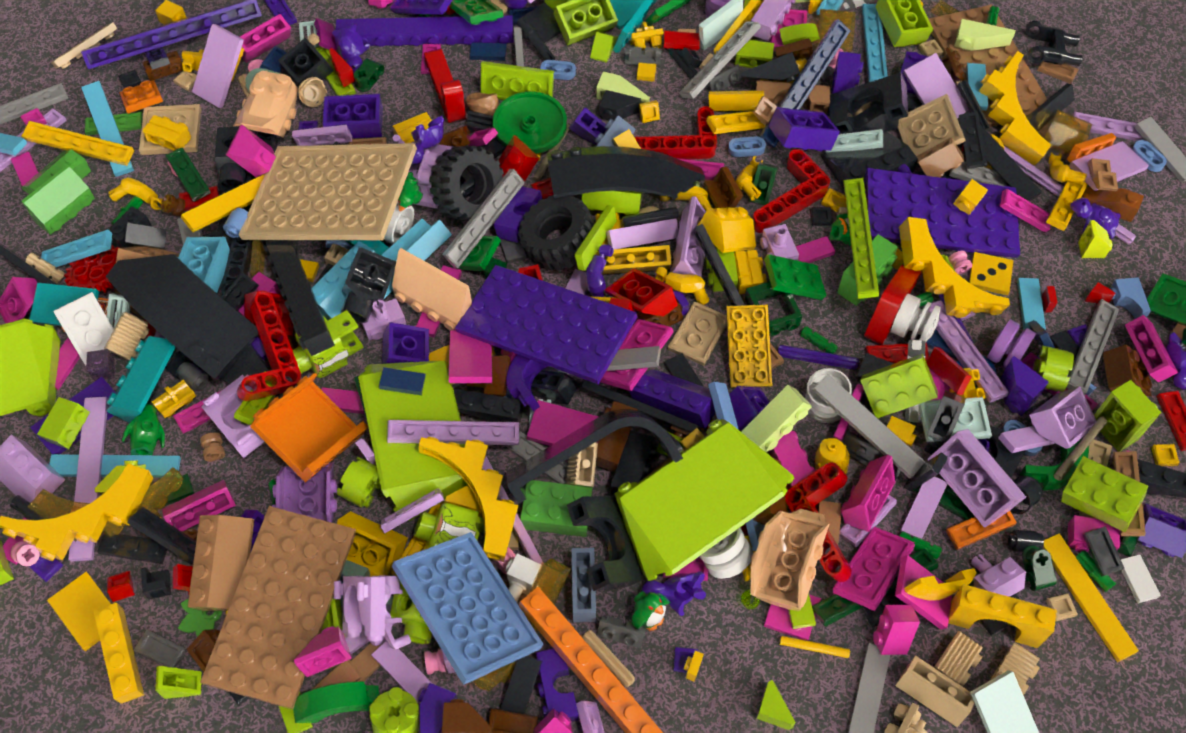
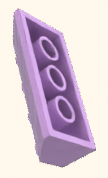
M696 196L690 199L682 211L681 220L679 221V233L676 237V249L673 253L674 260L670 272L683 275L693 274L701 277L705 254L694 231L706 211Z
M969 429L958 431L928 458L930 460L941 452L948 456L939 474L984 528L1006 514L1026 497Z

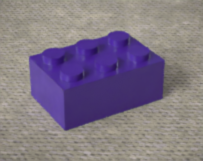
M380 94L324 96L323 127L347 125L352 138L382 137L383 107Z
M776 107L769 124V128L785 148L795 147L803 150L831 151L840 133L824 112Z

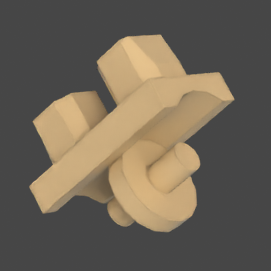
M912 703L909 707L898 704L894 717L903 722L900 727L889 723L884 733H928L924 729L926 722L919 720L921 717V713L918 711L919 705Z

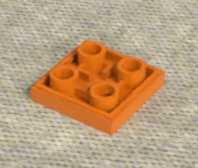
M153 80L143 81L138 86L126 87L119 92L128 114L163 102Z

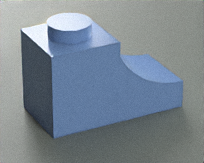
M1139 277L1115 279L1109 288L1116 293L1112 298L1114 305L1127 309L1135 319L1142 315L1147 317L1151 310Z

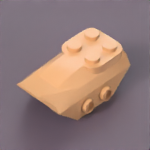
M260 71L255 75L250 85L249 95L247 99L243 100L242 109L238 111L237 119L233 126L244 125L249 130L274 134L284 138L286 132L291 128V120L295 119L296 116L295 105L298 88L292 79L285 74Z
M803 509L792 513L779 511L766 523L764 530L759 534L758 548L751 557L752 596L789 610H801L816 575L815 566L817 560L823 554L822 545L830 524L825 522V515Z

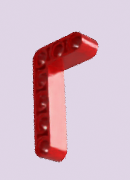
M442 49L424 52L427 68L429 69L445 117L448 118V123L466 119L464 95L460 80H453Z
M708 106L698 109L697 135L634 138L641 149L664 153L677 159H711L716 153L717 135L713 134L706 120L708 116H714V111Z
M800 149L790 151L787 161V169L801 184L754 212L753 223L755 232L763 233V229L775 227L825 197L828 192L830 178L804 151Z
M903 262L884 290L865 332V338L880 345L884 344V340L889 335L905 297L915 287L920 279V275L923 273L922 270L914 271L913 269L904 268Z
M259 291L255 294L250 303V310L272 371L250 375L242 380L237 388V395L243 401H252L284 393L291 386L295 388L301 380V372L274 298L267 291ZM258 301L263 302L265 306L259 304ZM265 320H269L272 324L266 323ZM271 338L276 339L279 343H274ZM278 357L285 359L286 363L281 362ZM285 376L290 377L293 382L288 381ZM265 381L271 382L273 387L268 386ZM245 386H250L253 391L246 390Z
M829 462L787 490L785 501L791 512L803 509L819 513L815 505L842 488L847 482V474L833 462ZM828 529L822 545L823 554L819 561L827 574L838 582H845L850 578L852 570ZM830 548V551L825 554L826 550ZM841 565L840 570L835 572L836 568Z

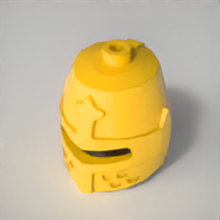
M835 438L822 440L816 451V470L829 462H833L847 474L849 453L846 445Z

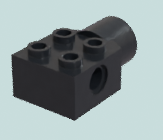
M239 126L217 127L215 162L218 171V189L223 193L246 183L248 171L226 155Z
M359 247L342 289L347 296L341 313L347 310L356 322L367 323L373 309V303L376 301L377 305H379L378 300H383L395 270L396 261Z

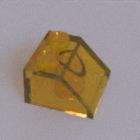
M820 9L817 22L820 39L816 42V48L833 22L839 19L851 30L840 48L843 52H852L856 12Z
M1057 109L1044 139L1052 147L1058 146L1064 152L1070 154L1074 145L1085 142L1088 139L1092 124Z

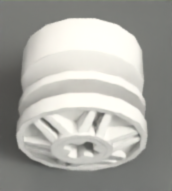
M907 294L896 315L891 333L904 338L910 330L912 331L911 340H916L919 334L921 335L920 340L927 342L938 324L941 307L936 305L932 313H930V302L923 309H920L921 299Z
M824 368L810 376L805 399L812 406L808 410V414L813 419L822 423H833L839 421L842 417L822 400L813 389L827 374L850 394L852 393V388L848 377L844 373L833 368Z

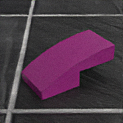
M316 18L314 26L318 31L316 35L319 36L320 40L318 45L326 49L333 48L336 51L335 37L332 35V31H334L333 25Z

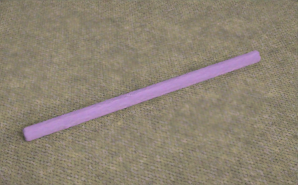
M1004 146V151L1028 177L1056 196H1060L1064 186ZM1118 224L1115 236L1126 244H1131L1136 236Z

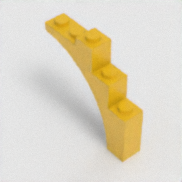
M1017 51L1013 57L1010 55L1003 63L1005 68L1001 66L998 71L995 69L991 75L988 73L980 82L983 85L979 92L988 96L993 101L990 106L992 110L988 116L1003 126L1000 130L1002 135L999 137L1002 143L1035 166L1044 157L1051 144L1033 128L1019 104L1016 92V73L1024 55Z
M907 217L899 226L904 268L923 271L925 292L944 294L946 315L963 318L971 311L973 313L984 312L991 315H999L1010 306L1009 298L996 296L977 288L963 279L949 266L932 240L926 219Z
M421 437L419 453L433 457L452 468L473 491L484 521L485 542L483 551L488 558L504 562L518 505L508 499L497 500L503 475L493 469L482 470L488 445H485L480 440L473 439L472 441L466 440L465 447L463 448L454 442L447 444L439 442L434 437Z
M127 464L115 483L104 494L83 508L57 518L44 520H17L1 516L0 528L6 536L11 538L20 536L24 538L25 542L35 545V548L41 553V557L53 561L54 558L63 561L74 538L83 543H88V541L97 543L107 521L121 526L122 523L129 525L127 523L129 517L137 512L153 480V476L149 470Z

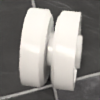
M397 202L384 237L386 242L394 244L411 229L414 220V208L412 206L399 211V203Z
M738 528L700 555V558L704 561L707 570L713 577L723 579L733 577L746 569L751 562L753 551L748 540L744 537L741 528Z

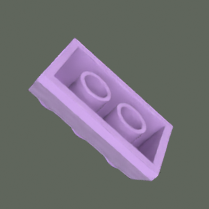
M1080 386L1065 390L1064 392H1058L1029 415L1032 425L1036 428L1039 435L1066 449L1073 446L1086 435L1096 422Z
M10 435L0 446V481L16 496L20 495L33 505L37 504L41 507L65 481L25 441Z

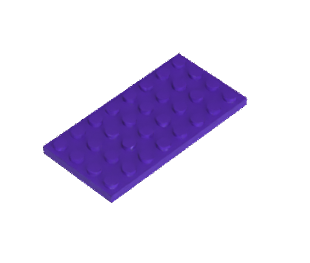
M872 168L866 170V202L872 240L879 234L890 242L901 243L899 226L907 217L926 219L929 233L936 248L1018 258L1020 256L1018 217L1000 207L1002 191L1009 189L1016 194L1015 187L979 183L988 191L970 215H968L953 203L970 181Z
M495 265L474 297L472 305L460 319L455 329L460 334L599 384L636 321L637 313Z

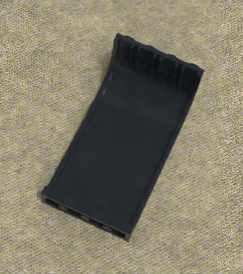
M632 409L612 410L507 471V486L518 504L526 500V483L622 427L639 426L651 430L663 451L675 463L683 459L681 452L684 450L677 439L672 437L671 434L666 432L665 429L646 414Z

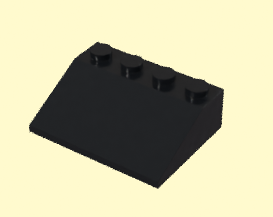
M887 131L883 132V148L826 152L821 154L822 159L843 189L844 180L858 178L866 180L865 172L868 168L898 172V168L902 164H906L912 173L918 160L909 145Z

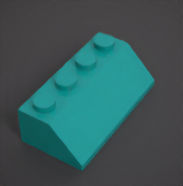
M148 336L144 341L140 340L134 350L137 354L134 358L131 357L125 366L128 369L125 376L122 374L116 383V386H118L116 393L112 392L106 402L109 404L106 411L128 423L141 414L175 346L167 339Z

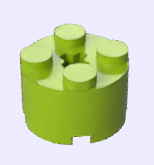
M1042 345L1039 353L1040 359H1035L1033 370L1049 382L1045 389L1064 392L1070 379L1067 376L1069 370L1072 371L1074 354L1069 351Z
M357 457L358 462L352 461L343 474L340 482L344 485L342 489L338 488L337 495L361 508L364 506L368 508L374 499V496H372L374 490L381 488L376 465Z
M395 687L379 695L371 704L370 718L373 733H418L420 726L419 708L416 699L410 693Z

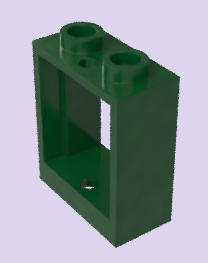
M770 281L746 288L745 301L747 305H760L758 301L782 295L791 315L769 321V336H776L781 331L787 329L792 331L798 328L801 324L802 314L792 294L773 290Z

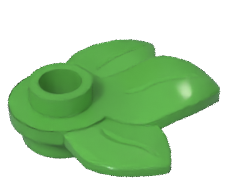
M189 599L181 603L182 608L188 614L182 620L178 629L185 633L196 632L197 637L203 630L214 629L215 622L222 615V611H215L212 615L208 616V611L189 608Z

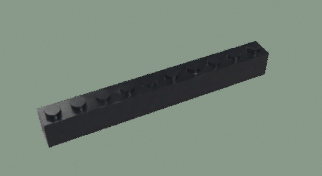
M261 240L277 284L281 289L280 292L285 300L284 303L289 311V316L295 325L293 327L298 337H301L298 340L303 350L308 349L310 355L314 356L335 346L293 241Z

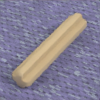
M592 630L587 631L582 638L625 687L633 684L635 677Z

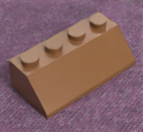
M200 515L188 601L189 608L202 611L229 610L250 556L254 519L226 515Z

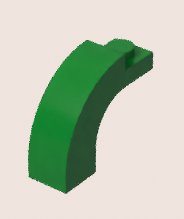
M1083 438L1070 448L1066 449L1060 446V464L1056 466L1025 465L1020 472V476L1028 475L1038 480L1039 483L1042 482L1043 490L1062 488L1068 484L1082 457L1088 458L1089 446L1061 481L1056 480L1053 475Z
M346 682L308 691L297 697L293 708L295 723H317L328 716L342 712L370 711L371 704L380 695L378 685H365V682Z

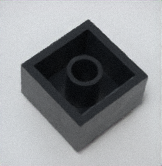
M306 37L278 60L299 86L307 78L317 77L323 80L334 71Z

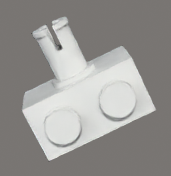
M517 554L514 560L510 559L507 564L506 572L510 585L509 591L516 602L522 593L530 594L535 588L540 587L544 580L542 565L520 554Z

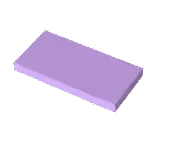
M212 24L192 90L194 94L218 108L224 106L244 39L217 24Z
M936 53L904 70L905 77L922 105L948 94L957 118L960 114L969 111L960 91Z
M1123 141L1076 159L1069 165L1072 170L1087 173L1085 182L1094 191L1099 189H1097L1091 178L1088 165L1091 158L1110 160L1111 172L1116 173L1117 182L1145 171L1149 166Z

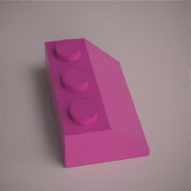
M891 455L870 461L866 469L861 471L857 485H854L851 489L850 498L847 502L843 503L841 508L844 524H849L852 527L867 532L870 531L895 484Z

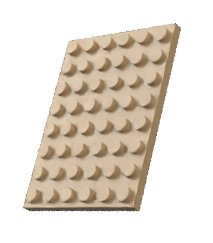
M415 144L278 146L275 151L276 158L270 171L265 174L247 214L248 217L239 232L240 238L242 240H384L417 150Z

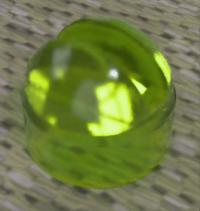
M746 590L741 595V602L747 609H755L760 603V599L754 597L753 604H750L751 590Z

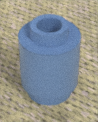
M236 208L230 213L223 226L225 233L229 237H240L239 232L248 217L246 210Z

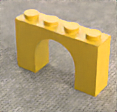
M963 584L951 600L948 623L969 629L977 620L993 619L1004 621L1017 627L1015 642L1038 648L1054 632L1057 610Z

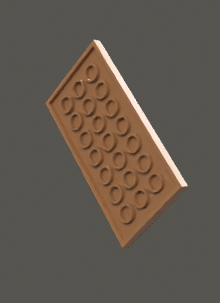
M992 5L929 18L933 28L931 34L943 50V55H947L945 48L948 46L953 51L957 50L961 56L959 61L965 69L967 63L986 64V74L991 75L995 69L998 71L1001 66L1005 68L1003 63L1010 55L1013 57L1019 51L1013 40L1008 46L979 50L954 47L961 20L966 19L986 24L988 12ZM998 16L996 26L1005 28ZM1022 58L1016 73V92L1019 104L1027 118L1047 98ZM988 98L987 111H982L989 123V127L1001 125L988 116L992 110L990 106L993 103Z
M269 506L200 683L293 710L305 677L304 673L295 665L294 659L316 635L321 633L334 596V581H339L356 530Z

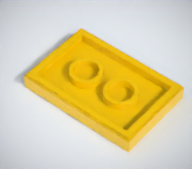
M85 572L47 601L81 648L86 652L100 641L93 610L110 605L111 603L91 576Z

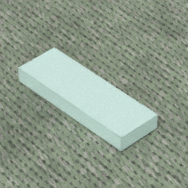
M883 130L839 134L832 150H826V152L883 148Z

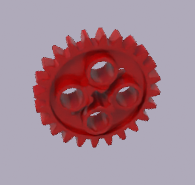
M111 245L110 250L69 263L71 267L66 268L67 273L64 274L66 285L97 289L99 292L103 291L104 293H106V288L108 287L113 289L114 286L107 279L106 275L116 264L119 247L115 248Z

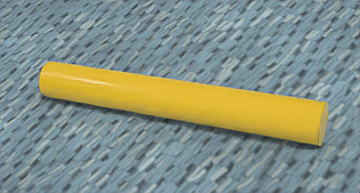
M781 636L780 645L844 658H849L850 649L786 636Z

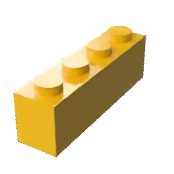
M670 245L614 249L612 257H604L607 263L602 275L628 273L633 268L641 272L656 271L658 267L670 270Z
M116 602L93 610L114 700L122 704L144 696L124 609Z

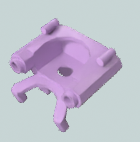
M395 134L393 136L395 144L405 143L399 135ZM438 144L425 149L422 162L411 164L409 172H412L413 176L418 180L419 191L423 193L421 201L416 205L438 208L439 205L434 204L432 200L434 196L430 193L431 182H429V178L433 173L431 169L433 165L437 164L435 161L438 156H442V153L447 149H451L452 146Z
M242 375L218 394L215 392L204 400V405L201 407L241 456L245 458L265 441L250 427L251 425H244L241 421L234 418L236 410L243 402L237 395V388L245 378ZM245 386L246 390L251 391L252 388L250 386Z
M343 576V584H341V581H334V599H341V596H343V633H345L346 638L359 637V633L362 632V625H365V636H368L367 641H370L374 646H379L386 640L393 649H398L411 643L408 634L394 639L391 633L393 623H401L402 618H391L386 610V603L390 599L391 594H402L398 576Z

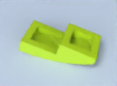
M813 23L791 25L779 29L783 45L807 38L811 42L820 39L817 26Z

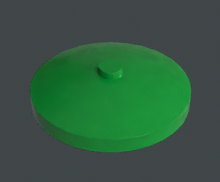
M533 91L521 92L506 98L500 103L493 116V128L497 130L496 138L504 147H507L513 135H516L535 154L552 149L563 139L567 129V116L560 102L550 95Z

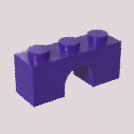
M527 187L520 188L499 218L495 220L494 228L499 239L517 243L520 241V223L523 221L524 214L530 211L529 208L533 204H538V201L542 199L540 190Z
M554 649L536 652L537 659L543 661L538 673L541 675L542 683H538L540 698L545 697L546 706H542L544 718L554 708L558 713L564 712L571 719V722L578 721L579 716L574 692L559 693L553 687L556 679L569 675L568 665Z

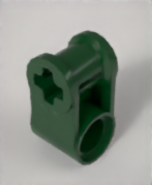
M366 58L354 72V78L357 80L356 89L359 92L369 91L377 80L380 79L379 76L384 74V65Z
M1034 545L1025 547L1022 551V559L1026 571V581H1029L1031 584L1030 589L1037 591L1056 585L1057 580L1050 553Z

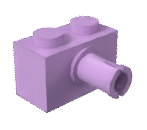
M786 224L763 229L760 244L762 249H766L767 255L770 254L798 261L799 253Z
M396 298L387 302L378 300L379 305H377L376 301L373 303V309L368 322L362 323L369 341L381 339L389 322L406 325L405 317Z
M981 554L978 557L975 556L971 561V565L981 573L974 577V587L1008 597L1024 589L1026 571L1011 557L995 566H992Z

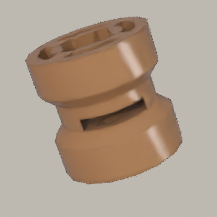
M208 433L200 438L201 446L204 448L203 458L205 461L212 462L225 457L224 447L221 446L223 443L221 434Z

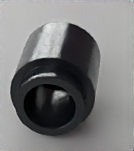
M1014 529L1012 534L1008 535V546L1012 547L1013 552H1022L1029 545L1043 549L1044 538L1042 533Z

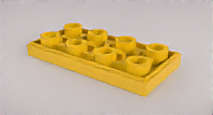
M768 305L727 306L730 388H736L737 386L772 387Z

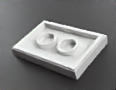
M93 292L53 311L85 366L111 353L105 350L104 347L114 328Z

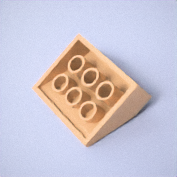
M399 249L392 283L394 297L401 303L409 304L416 312L427 314L432 321H439L444 324L448 330H456V325L472 305L469 286L404 249Z

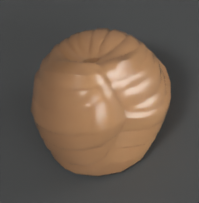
M472 93L466 98V104L470 111L494 116L495 110L499 106L496 93Z

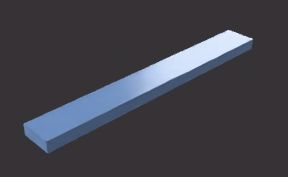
M712 382L708 384L717 419H724L738 429L726 383ZM752 518L746 523L752 549L756 551L759 545V534L764 530L765 525L753 521Z

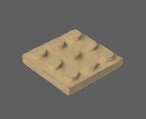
M948 94L908 112V117L899 119L898 129L902 140L909 145L917 158L918 155L950 137L953 138L956 145L966 141Z
M200 104L144 108L139 146L141 155L168 154L173 151L147 141L143 128L149 123L153 115L168 117L175 123H184L191 135V139L187 145L185 144L184 150L186 153L198 151L201 119Z

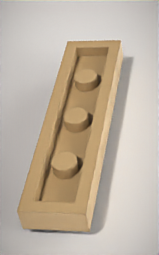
M114 23L108 24L53 60L51 64L55 68L61 67L64 69L71 64V59L82 57V50L100 45L99 41L105 38L107 40L115 35L113 31L118 28Z

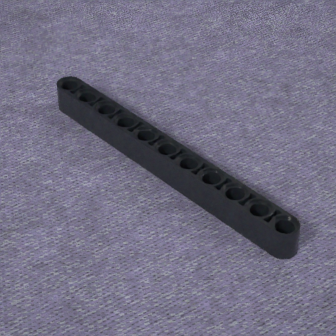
M258 131L257 136L271 146L275 153L278 144L277 135ZM248 172L246 183L256 177ZM250 204V205H248V206H246V207H244V208H242V209H244V210H246L247 212H249V210H250L252 204ZM240 237L232 239L221 286L223 294L242 272L248 276L256 240H242Z

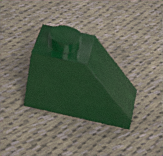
M762 162L758 164L754 185L761 191V195L759 198H755L754 201L750 199V202L762 205L769 203L779 166Z

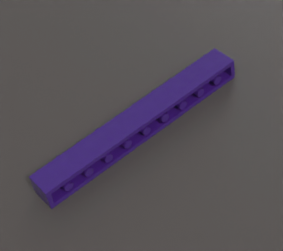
M244 0L82 50L81 53L87 68L91 69L208 33L212 24H217L224 28L260 17L262 14L257 0Z
M503 16L497 18L496 21H481L480 24L476 25L469 23L463 17L336 19V30L356 24L357 32L361 36L363 44L369 43V46L514 43L513 16Z

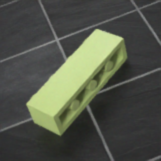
M787 385L745 427L742 433L767 453L777 446L778 441L784 435L792 431L793 426L798 420L806 417L808 410L812 406L797 389Z

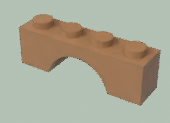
M757 80L755 91H764V97L776 105L783 100L793 83ZM815 85L803 103L808 111L824 112L827 114L830 103V86Z

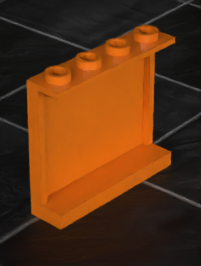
M316 373L309 378L304 376L297 383V387L291 386L283 393L282 398L276 397L273 399L266 410L261 408L253 416L255 420L250 426L305 483L357 441L368 429V425L364 421L356 425L313 382L317 376Z

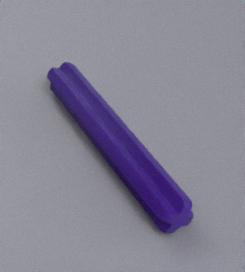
M779 345L778 353L781 357L853 370H856L859 364V359L855 357L786 345Z

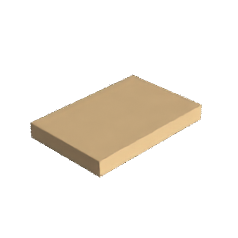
M694 301L670 342L668 350L678 355L683 353L685 358L705 366L727 326V315Z

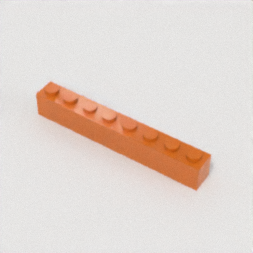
M539 586L520 601L519 607L625 733H663Z

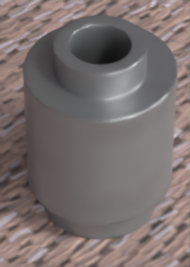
M187 361L179 366L177 370L179 378L184 380L192 390H202L206 387L208 375L196 364Z

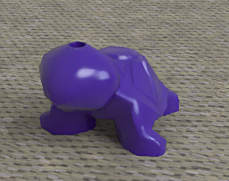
M351 24L349 27L340 30L335 29L332 31V35L335 37L338 54L346 60V63L353 69L354 74L363 62L359 56L366 52L369 48V43L363 44V40L357 32V25Z
M443 116L429 122V128L426 130L424 125L420 124L415 127L416 130L411 132L417 148L412 164L421 163L425 149L438 145L443 138Z
M1086 198L1076 199L1070 204L1071 210L1074 211L1077 217L1086 218L1082 233H1084L1090 220H1095L1108 232L1110 240L1115 237V230L1120 219L1119 213H1115L1096 203L1091 204Z
M1172 332L1169 334L1168 344L1165 348L1178 371L1174 376V385L1182 390H1186V351L1183 350L1186 347L1176 333Z
M698 571L691 574L674 575L664 583L657 582L656 580L646 581L641 592L644 591L646 594L650 591L662 593L670 601L669 605L678 615L683 616L685 614L683 611L685 604L694 597L697 599H704L706 597V593L701 588V582L704 580L705 575L703 572Z

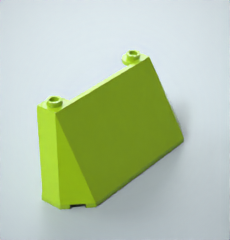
M28 319L0 325V416L27 409L32 415L44 416L53 408L56 400L55 383L61 341L52 325L45 324L40 326L33 324V321Z
M425 361L367 365L364 368L365 372L361 373L358 378L381 490L386 498L390 496L396 505L393 510L396 512L437 488H440L445 500L446 496L467 486L463 478L452 468L433 457L419 453V443L387 442L388 420L461 421L452 384L455 383H449V363L446 361ZM383 367L426 374L422 396L379 389ZM420 514L416 515L415 517H413V518H411V519H409V520H407V521L413 520L414 518H416V517L419 516Z
M716 419L708 425L707 436L681 453L682 460L677 463L671 460L638 484L636 482H625L619 486V491L614 494L640 570L648 581L655 580L658 577L657 575L665 573L666 576L675 574L785 496L787 492L785 486L787 483L793 482L794 476L730 422L724 419Z

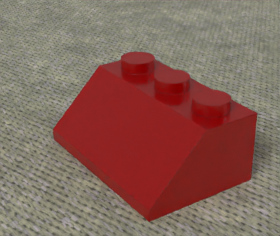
M635 268L604 290L606 294L614 298L631 300L634 309L646 314L664 317L678 306L672 286Z

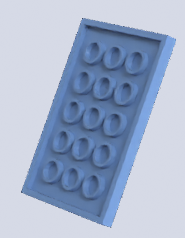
M472 532L394 561L392 565L393 570L463 685L541 649L544 645Z

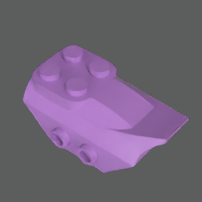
M330 462L306 483L289 466L281 467L276 476V485H273V496L276 498V504L272 505V507L333 523L334 512H337V501L334 499V493L337 492V481L334 479V462Z

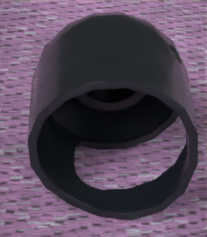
M1028 475L1020 476L1013 480L1026 496L1022 502L1029 505L1026 510H1020L1015 507L1010 510L1017 515L1024 514L1030 510L1033 505L1040 501L1043 495L1041 484L1038 480Z

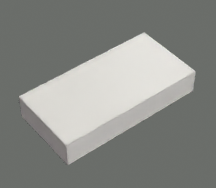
M1141 555L1121 559L1125 568L1121 571L1137 603L1161 596Z

